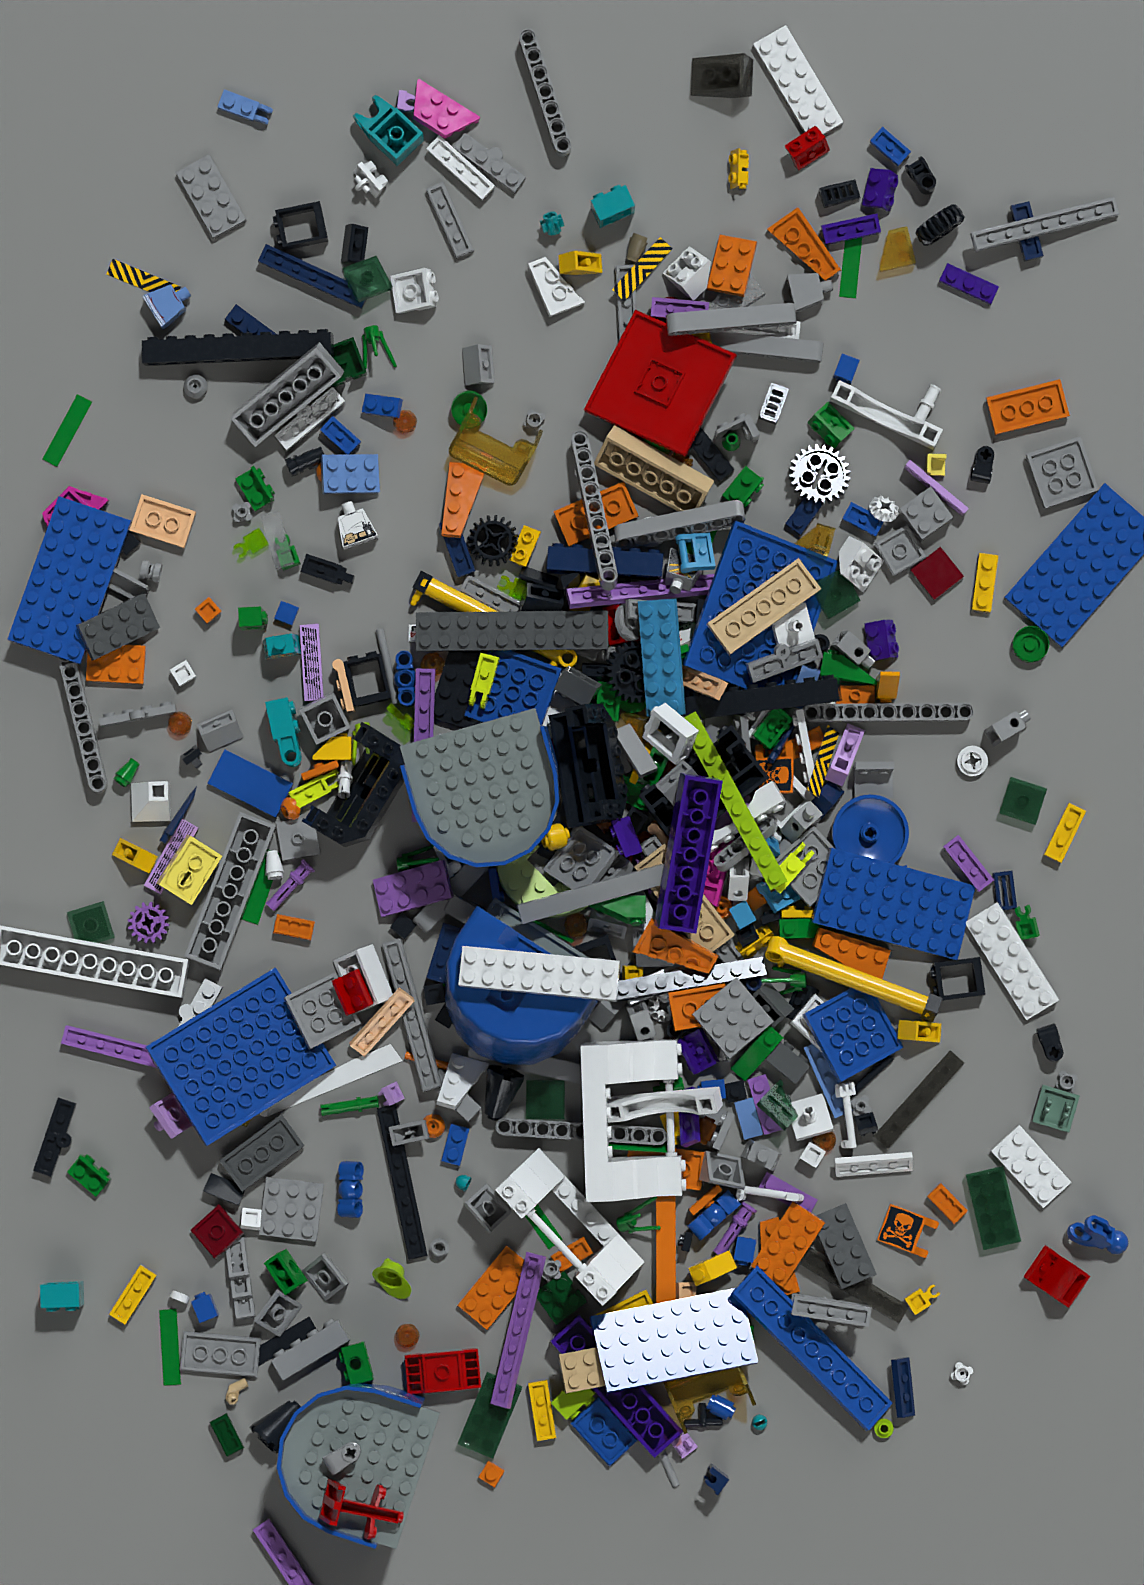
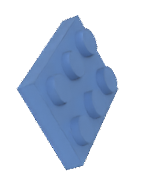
M378 454L321 455L322 494L380 492Z

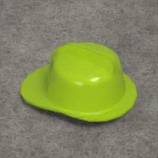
M386 1258L380 1267L373 1270V1278L389 1295L398 1299H406L410 1296L412 1292L411 1286L404 1278L405 1272L402 1265Z

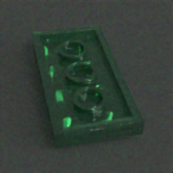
M1004 1166L965 1174L983 1250L1021 1242Z
M487 1371L457 1444L493 1459L523 1386L516 1383L510 1409L490 1404L497 1375Z

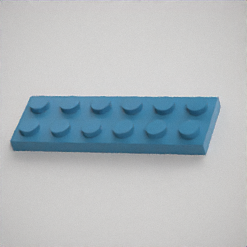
M677 598L638 601L647 717L650 716V712L654 707H659L664 703L668 704L678 714H686Z

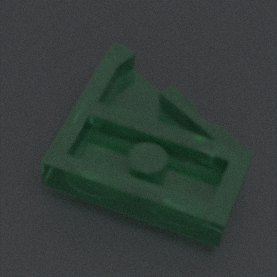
M780 1079L756 1105L785 1131L796 1120L798 1114L791 1104L792 1101L789 1095L785 1094L782 1087L784 1084Z

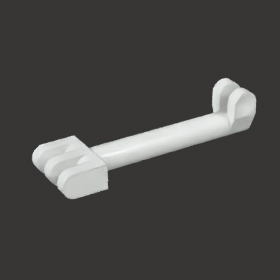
M849 1081L835 1085L836 1097H842L848 1137V1140L841 1141L842 1148L857 1147L850 1095H855L856 1091L854 1082Z
M745 1186L744 1190L737 1189L736 1199L739 1201L746 1200L747 1194L797 1202L804 1200L802 1194Z

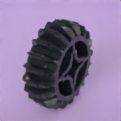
M952 204L930 217L917 228L915 234L918 240L924 246H929L946 236L963 222L965 217L962 214V210L957 205Z
M487 515V522L480 518V526L476 522L473 524L477 530H469L474 536H468L467 538L469 541H473V543L468 544V548H475L470 552L471 555L478 553L475 560L478 561L482 557V565L486 563V560H489V567H492L493 561H496V565L500 566L499 560L501 559L506 564L507 560L505 557L511 558L512 554H510V551H516V548L512 546L518 545V541H513V539H517L519 535L512 534L516 531V528H508L511 525V521L503 524L505 517H502L500 522L497 521V515H494V521H491L489 515ZM489 526H498L505 531L493 533ZM484 530L487 538L478 546V536ZM488 533H490L491 537H493L494 539H499V541H496L498 549L493 543H488V541H490V536ZM509 536V545L503 552L500 542ZM492 548L498 555L490 556L483 553L482 550Z

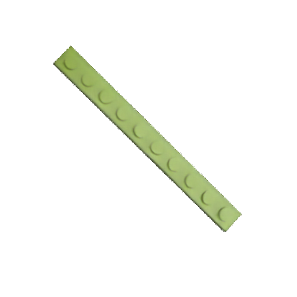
M696 711L684 717V719L699 730L692 747L708 776L723 781L720 798L770 891L788 882Z

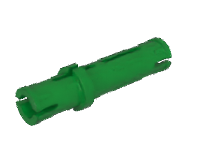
M378 1095L320 1104L322 1117L357 1110L358 1112H363L364 1109L379 1108L380 1106Z

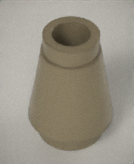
M633 233L629 240L626 259L637 262L648 244L646 243L648 238Z

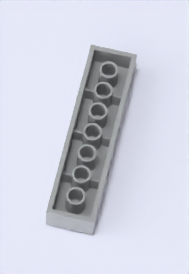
M239 812L184 955L185 957L222 970L275 832V825Z

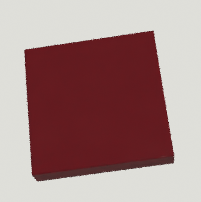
M941 547L910 570L933 600L937 599L964 577Z
M220 1204L190 1230L214 1259H217L245 1234Z

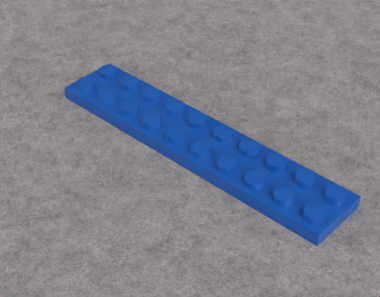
M758 1266L753 1268L732 1291L731 1295L866 1432L874 1426L893 1404L809 1317L791 1315L793 1301Z

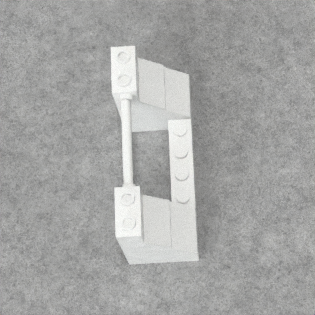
M678 1039L585 1042L581 1045L586 1202L620 1201L656 1196H682L683 1191H686V1179L682 1177V1171H686V1162L682 1160V1155H677V1152H675L674 1112H666L668 1151L666 1155L613 1157V1147L609 1146V1138H612V1126H608V1119H611V1107H608L607 1099H611V1089L607 1087V1084L663 1080V1083H666L665 1091H673L675 1079L682 1075V1063H678V1055H682L681 1044H678Z
M540 1148L532 1153L496 1187V1192L521 1219L526 1215L530 1217L537 1227L577 1269L576 1278L602 1306L617 1293V1290L644 1263V1260L590 1202H586V1197ZM551 1190L603 1245L586 1263L582 1264L535 1213L534 1207Z

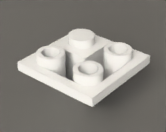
M689 246L668 266L663 274L685 296L694 301L707 288L711 261Z
M849 536L839 550L840 574L864 593L884 560L865 543Z
M157 781L131 784L132 822L171 821L170 782Z

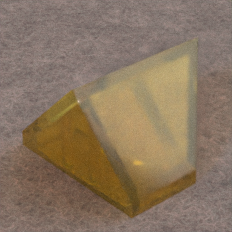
M817 523L816 527L794 544L827 557L836 528Z
M627 712L622 713L620 717L626 725L631 724L645 746L647 741L642 736L645 731L644 727L649 721V716Z

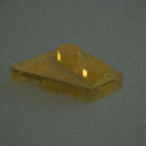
M908 227L889 230L879 271L884 272L916 264Z

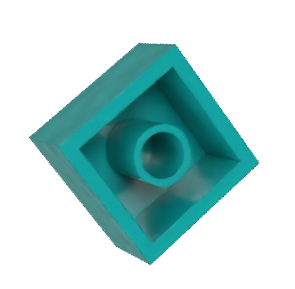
M616 185L606 194L601 192L593 196L591 210L599 228L635 213V204L626 185L622 187L621 185Z
M48 1282L41 1284V1308H46V1312L58 1311L62 1307H65V1311H76L80 1306L84 1305V1282Z

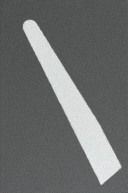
M389 1044L367 1053L365 1057L355 1058L319 1076L267 1108L260 1115L263 1117L270 1116L403 1060L392 1045Z

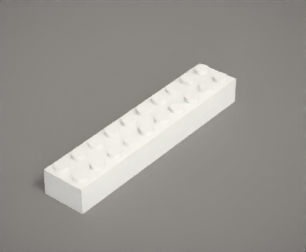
M0 925V965L180 998L184 997L190 960Z

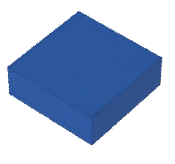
M281 601L274 619L293 626L299 607Z

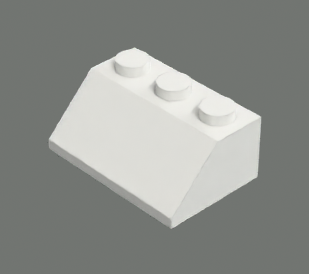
M373 944L333 960L339 977L359 969L374 1003L361 1011L386 1002L393 995Z

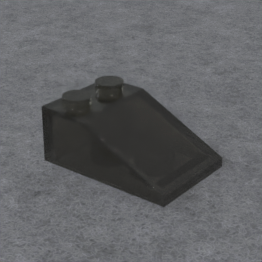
M745 53L692 58L691 96L723 98L752 96L753 59Z

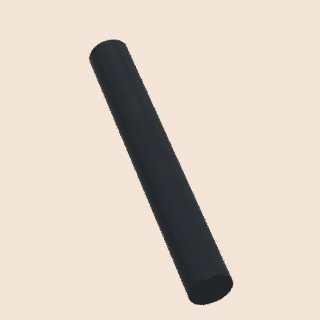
M891 1055L885 1057L855 1085L856 1094L894 1060Z

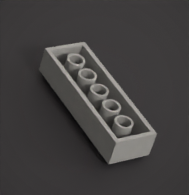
M319 342L238 408L230 418L256 447L341 378L344 370Z

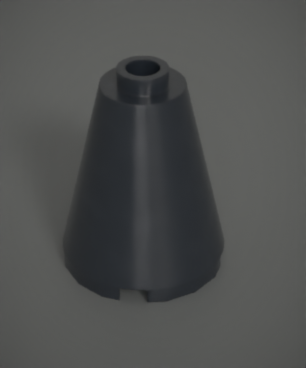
M489 1065L486 1077L484 1113L488 1119L494 1121L504 1117L525 1078L522 1073L510 1068L508 1070L501 1069L502 1066Z
M295 1400L293 1402L287 1401L253 1423L249 1428L253 1433L256 1432L258 1434L257 1438L277 1455L280 1437L294 1412L301 1406Z

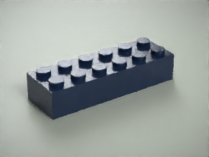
M553 543L552 546H548V574L567 575L578 571L580 576H584L587 573L598 577L592 546L591 549L583 548V545L573 544L571 547H564V544ZM612 547L618 573L617 578L662 579L664 553H660V550L649 549L648 552H640L641 549L629 548V551H621L620 547ZM608 560L601 561L602 563H609Z

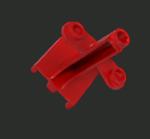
M328 1479L319 1518L327 1524L337 1526L340 1512L365 1516L367 1521L364 1538L370 1540L371 1538L374 1539L377 1533V1527L374 1526L375 1519L397 1524L402 1523L404 1517L402 1511L379 1506L380 1500H383L386 1496V1488L383 1485H376L371 1503L366 1504L345 1499L346 1487L336 1480Z

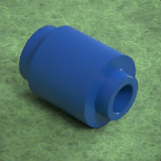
M712 1395L706 1409L710 1410V1413L724 1420H727L728 1417L732 1418L736 1410L733 1407L734 1402L719 1395Z

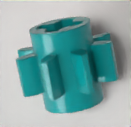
M556 212L544 214V220L540 221L543 233L547 232L551 236L559 234L561 227L565 226L561 214L557 215Z

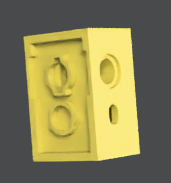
M186 835L156 883L192 905L223 856L192 836Z

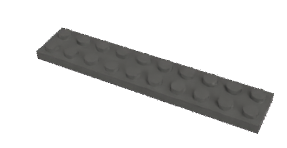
M608 611L416 612V651L608 650Z

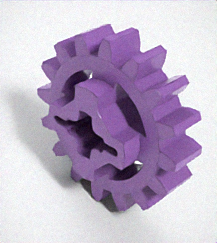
M143 902L142 908L135 906L136 912H130L133 918L128 919V922L132 923L128 929L134 930L131 935H138V941L144 938V942L147 944L149 939L156 943V937L162 940L161 934L168 933L165 927L170 926V924L166 923L165 920L169 919V916L163 915L166 910L162 909L160 911L159 904L153 907V902H150L148 906ZM149 910H154L159 916H152ZM142 912L141 920L136 922L138 915ZM147 917L153 920L150 928L144 925V922H147ZM161 923V927L156 933L155 928ZM138 929H145L148 936L140 933Z

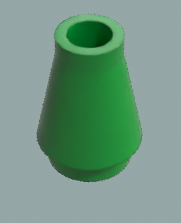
M732 432L725 434L722 438V446L727 451H735L741 444L740 437ZM728 438H734L735 442H729Z
M130 758L115 773L116 776L113 779L126 788L127 785L131 784L140 764Z

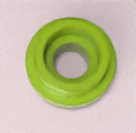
M885 1418L879 1419L874 1426L876 1435L881 1438H888L894 1430L892 1422ZM882 1425H886L888 1427L886 1432L881 1431L880 1428Z

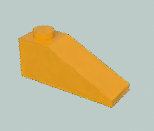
M880 672L876 676V700H880V703H892V700H896L900 672Z

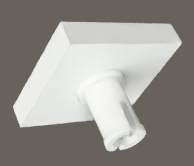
M803 602L771 625L776 645L782 643L791 647L815 639L806 602Z
M823 1093L786 1104L797 1141L834 1131Z

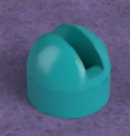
M460 1175L456 1178V1186L465 1192L472 1178L467 1175Z
M758 1414L753 1417L752 1425L756 1430H763L767 1427L768 1421L764 1415ZM762 1420L765 1421V1423L760 1424V1425H758V1426H756V1424H755V1423L760 1422V1421H762Z

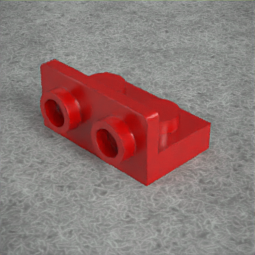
M817 126L812 127L785 145V149L791 155L794 166L798 171L830 151L826 137Z
M359 969L332 980L346 1016L374 1004Z

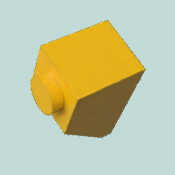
M571 251L558 255L560 274L584 275L603 273L601 254Z
M339 733L336 737H331L313 755V761H352V737H348V733Z
M122 838L119 839L112 853L113 856L147 873H150L158 857Z
M899 1020L898 1039L940 1043L941 1023Z
M730 1250L698 1262L688 1269L695 1285L698 1286L736 1269L737 1266Z

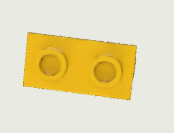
M737 148L731 151L729 155L730 173L728 181L730 189L738 186L739 189H746V185H748V171H742V168H748L749 154H747V150Z
M524 525L517 540L518 545L514 547L516 551H512V557L509 560L519 566L526 567L541 531Z
M762 925L756 929L759 936L758 940L745 947H742L740 942L735 946L744 960L756 955L757 951L762 947L768 946L770 938L774 934L767 925L764 927Z

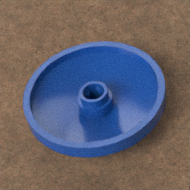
M862 795L849 800L840 808L833 821L832 841L835 849L894 864L902 856L908 844L909 827L904 813L893 801L880 795ZM868 829L872 831L870 837L865 834Z

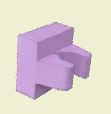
M399 90L396 108L402 113L412 112L414 106H409L405 102L409 100L415 101V96L407 93V91Z
M397 1081L381 1088V1091L378 1093L379 1096L384 1094L387 1100L383 1102L384 1106H391L405 1099Z
M687 1431L671 1443L682 1459L698 1447Z

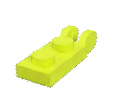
M480 653L471 686L470 706H474L477 692L483 693L480 708H486L488 696L491 693L498 668L499 657Z
M337 769L288 793L291 798L296 800V805L302 808L338 788V781L328 786L326 780L335 777L339 772Z
M803 842L779 865L788 881L775 888L779 894L783 892L806 866V862L814 855V852L811 850L802 861L796 856L805 848Z

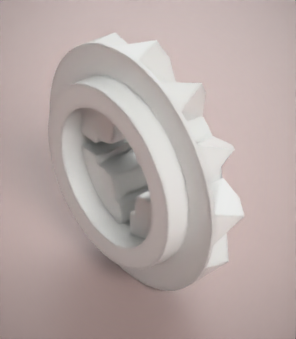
M874 497L869 504L871 514L880 521H894L899 514V507L895 505V501H890L889 497Z
M968 746L959 753L957 765L960 771L967 776H978L987 768L988 757L980 747ZM970 753L974 759H980V761L975 763L974 769L971 764L964 763L970 759Z
M659 995L651 997L648 1002L650 1015L660 1022L671 1020L670 1005L667 1006L668 1014L664 1010L656 1012L660 1006L658 999L663 1003L669 1002V999L661 998Z

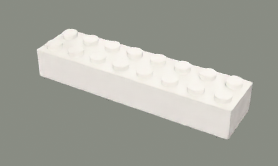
M462 946L458 985L468 988L617 1002L620 961Z

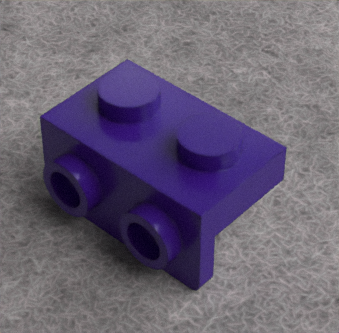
M870 168L862 205L871 208H882L890 212L894 204L895 189L898 186V175L891 170Z
M893 620L864 623L867 646L871 650L869 656L875 661L898 658L899 646L896 642V626Z
M626 816L611 821L612 826L609 829L612 837H617L619 842L616 845L619 855H624V858H628L641 853L642 848L630 817Z
M702 1028L678 1040V1044H681L682 1055L687 1061V1067L694 1075L720 1062Z

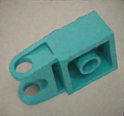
M374 95L372 101L379 110L378 114L373 118H366L355 113L353 118L368 139L398 166L424 141L423 132L400 110L390 105L381 97Z
M288 697L267 701L265 704L273 740L278 742L283 762L289 767H296L302 761V754L297 734L301 732L299 722L294 720L293 715L297 714L295 703L290 701ZM294 752L296 753V759L292 762L288 761V754Z

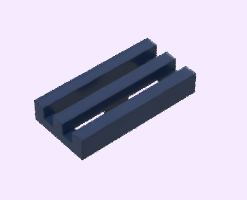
M1013 871L993 873L996 902L999 903L1003 910L1015 909L1017 902ZM1005 875L1009 876L1011 906H1009ZM998 876H1001L1005 904L1003 907L1001 905Z

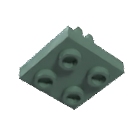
M1042 1085L1031 1122L1069 1133L1080 1095Z

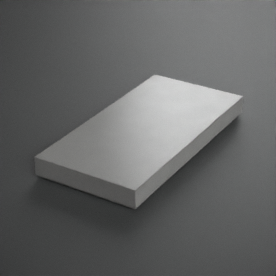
M183 1331L180 1370L257 1377L261 1338Z

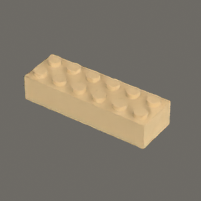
M615 425L607 435L594 461L595 466L678 512L701 507L714 483L713 479Z

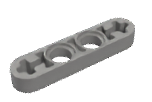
M767 816V819L756 823L765 840L777 830V824L771 816ZM741 835L714 857V864L720 872L729 870L750 853ZM742 847L740 852L734 853L736 848Z

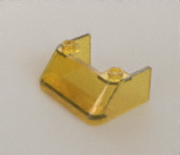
M474 397L450 444L449 454L452 458L505 485H515L535 452L543 431L539 430L533 443L521 439L516 441L513 447H510L479 431L481 419L472 413L478 400L477 397Z
M741 1367L663 1382L684 1434L688 1432L683 1420L692 1416L695 1412L693 1403L729 1389L733 1396L748 1394L752 1405H756Z

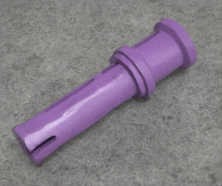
M302 859L301 864L296 870L290 872V878L266 904L275 911L298 885H303L305 878L311 872H314L315 869Z
M743 1201L738 1213L733 1215L732 1224L713 1251L716 1254L726 1252L741 1229L747 1227L748 1220L757 1210Z

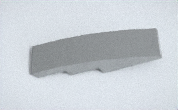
M241 1237L226 1250L236 1320L256 1317L244 1237Z

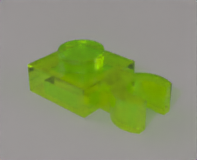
M257 528L243 537L245 543H238L233 548L235 550L243 548V553L239 555V558H244L249 550L255 554L270 544L260 528Z
M502 575L501 579L505 580L507 584L505 586L498 585L497 588L501 591L510 590L509 596L521 600V595L527 582L516 577L514 582H511L507 576Z
M392 703L386 708L409 732L414 729L412 724L414 720L407 713L403 715Z

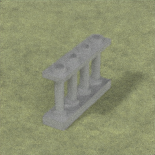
M797 1293L792 1294L793 1306L791 1315L869 1327L872 1307H868L866 1304Z

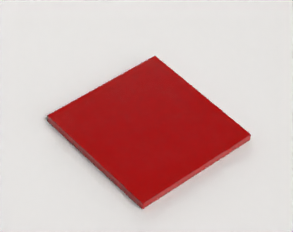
M635 310L584 408V412L686 457L737 355L692 334L668 335L667 323Z

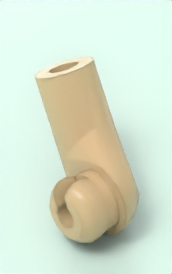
M245 1378L228 1386L226 1401L230 1405L238 1402L240 1390L249 1387Z

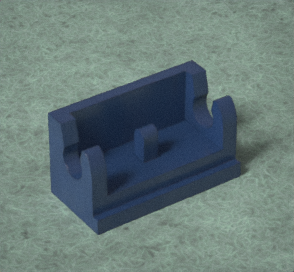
M711 1463L708 1468L712 1475L710 1479L708 1476H704L706 1484L714 1490L715 1494L719 1495L728 1483L729 1477Z

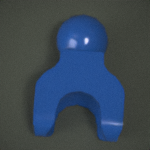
M1096 1215L1087 1217L1084 1224L1076 1222L1067 1229L1068 1238L1071 1241L1082 1246L1106 1248L1111 1254H1122L1129 1244L1125 1233L1115 1230L1106 1219ZM1074 1230L1082 1232V1235L1077 1236Z

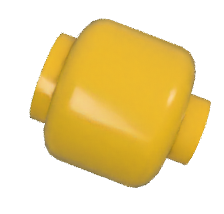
M560 823L553 824L550 831L541 840L543 847H547L551 851L566 847L568 839H570L569 830Z

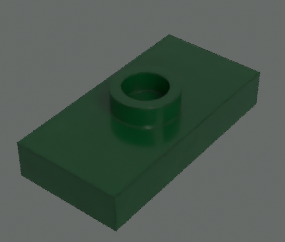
M227 1413L209 1422L227 1457L245 1448Z

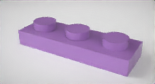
M652 297L651 317L666 319V315L671 313L709 310V302Z
M959 835L943 846L978 892L994 881Z
M766 1074L747 1079L764 1135L783 1130Z
M766 1172L758 1187L802 1194L804 1200L794 1202L809 1212H812L818 1201ZM775 1198L788 1206H790L793 1202L789 1200Z

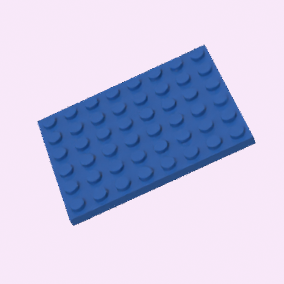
M733 521L683 666L706 673L743 689H747L746 685L751 684L765 687V683L777 682V685L784 684L785 680H797L801 666L754 683L750 681L746 663L774 654L773 650L776 646L772 626L728 655L706 624L799 558L821 588L819 592L805 601L814 632L838 561L741 522Z
M276 967L145 1047L205 1146L210 1145L336 1066L323 1043L310 1050L308 1049L283 999L292 993Z

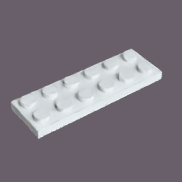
M786 25L753 44L804 133L817 126L824 135L843 124V120Z
M998 902L966 921V926L1026 1020L1059 1001L1058 996Z

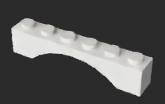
M840 380L830 398L831 402L932 450L943 429L897 411Z
M771 781L755 791L748 809L755 822L760 823L767 819L769 813H776L784 808L783 805L787 802L776 783ZM734 822L721 829L714 830L711 852L719 848L718 845L722 842L727 843L735 838L734 835L739 833Z
M720 1087L611 1096V1099H607L608 1107H611V1119H608V1123L627 1121L645 1115L664 1112H688L697 1115L714 1114L723 1106Z

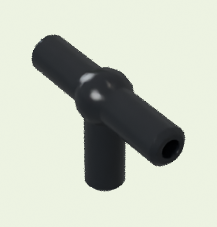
M699 1403V1419L684 1420L685 1427L700 1426L705 1428L707 1426L723 1425L722 1418H707L706 1403Z

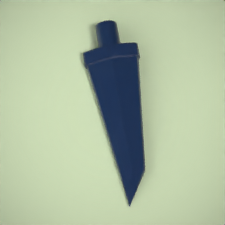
M793 722L771 751L767 759L770 763L775 762L796 727L793 725Z
M197 786L164 829L163 835L159 840L163 844H166L175 833L177 826L195 796Z

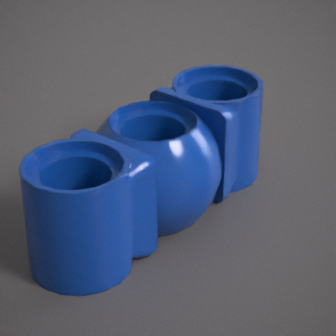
M400 651L395 659L397 671L394 674V684L398 689L400 704L404 707H411L415 704L416 672L413 667L412 655L408 651ZM403 655H407L410 658L409 663L406 665L399 663V659ZM402 675H410L411 681L408 684L401 683ZM405 693L411 694V702L404 703L402 696Z
M342 1161L338 1168L339 1180H342L338 1188L339 1195L342 1197V1199H338V1215L340 1217L359 1218L363 1213L362 1199H359L363 1193V1186L359 1180H363L364 1167L361 1162Z
M727 1190L687 1227L701 1241L714 1227L719 1225L738 1208L741 1203Z

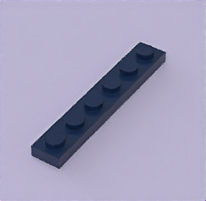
M265 244L258 259V262L360 309L363 308L370 293L369 290Z

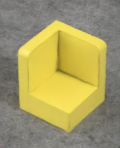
M927 454L925 472L929 476H945L947 454Z

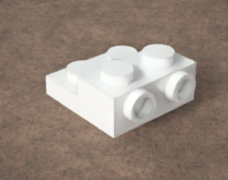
M421 268L390 276L397 314L437 307L436 302H438L439 296L433 287L436 277L431 272V269Z

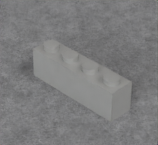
M332 1318L323 1324L325 1328L320 1331L314 1329L306 1334L308 1338L301 1341L299 1338L291 1343V1348L287 1351L281 1349L273 1354L275 1358L271 1362L282 1380H285L350 1340L339 1319L334 1321Z

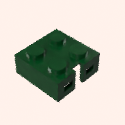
M354 337L334 344L333 359L344 370V373L331 387L346 383L345 380L352 377L355 380L367 375Z
M565 1270L561 1272L559 1279L553 1278L538 1290L536 1298L556 1325L587 1303L580 1290L577 1289L575 1291L572 1288L573 1281Z

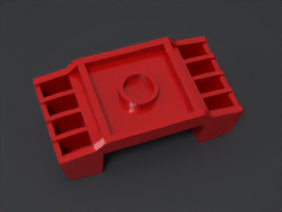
M478 1348L404 1355L407 1390L410 1394L481 1388Z

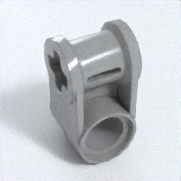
M348 1442L339 1449L324 1456L322 1460L333 1476L356 1461L361 1453V1448L356 1442ZM349 1448L351 1450H356L354 1456L352 1454H347Z

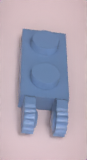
M225 89L217 106L220 110L262 124H268L269 120L263 116L256 115L257 111L261 110L270 114L273 112L272 108L260 104V102Z

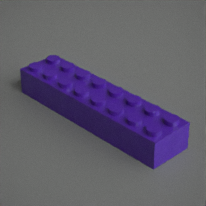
M680 773L654 925L660 929L697 933L723 783L718 778Z
M580 1314L550 1340L561 1354L596 1348L592 1328ZM605 1386L592 1388L654 1458L683 1433L682 1428L644 1386L606 1393Z

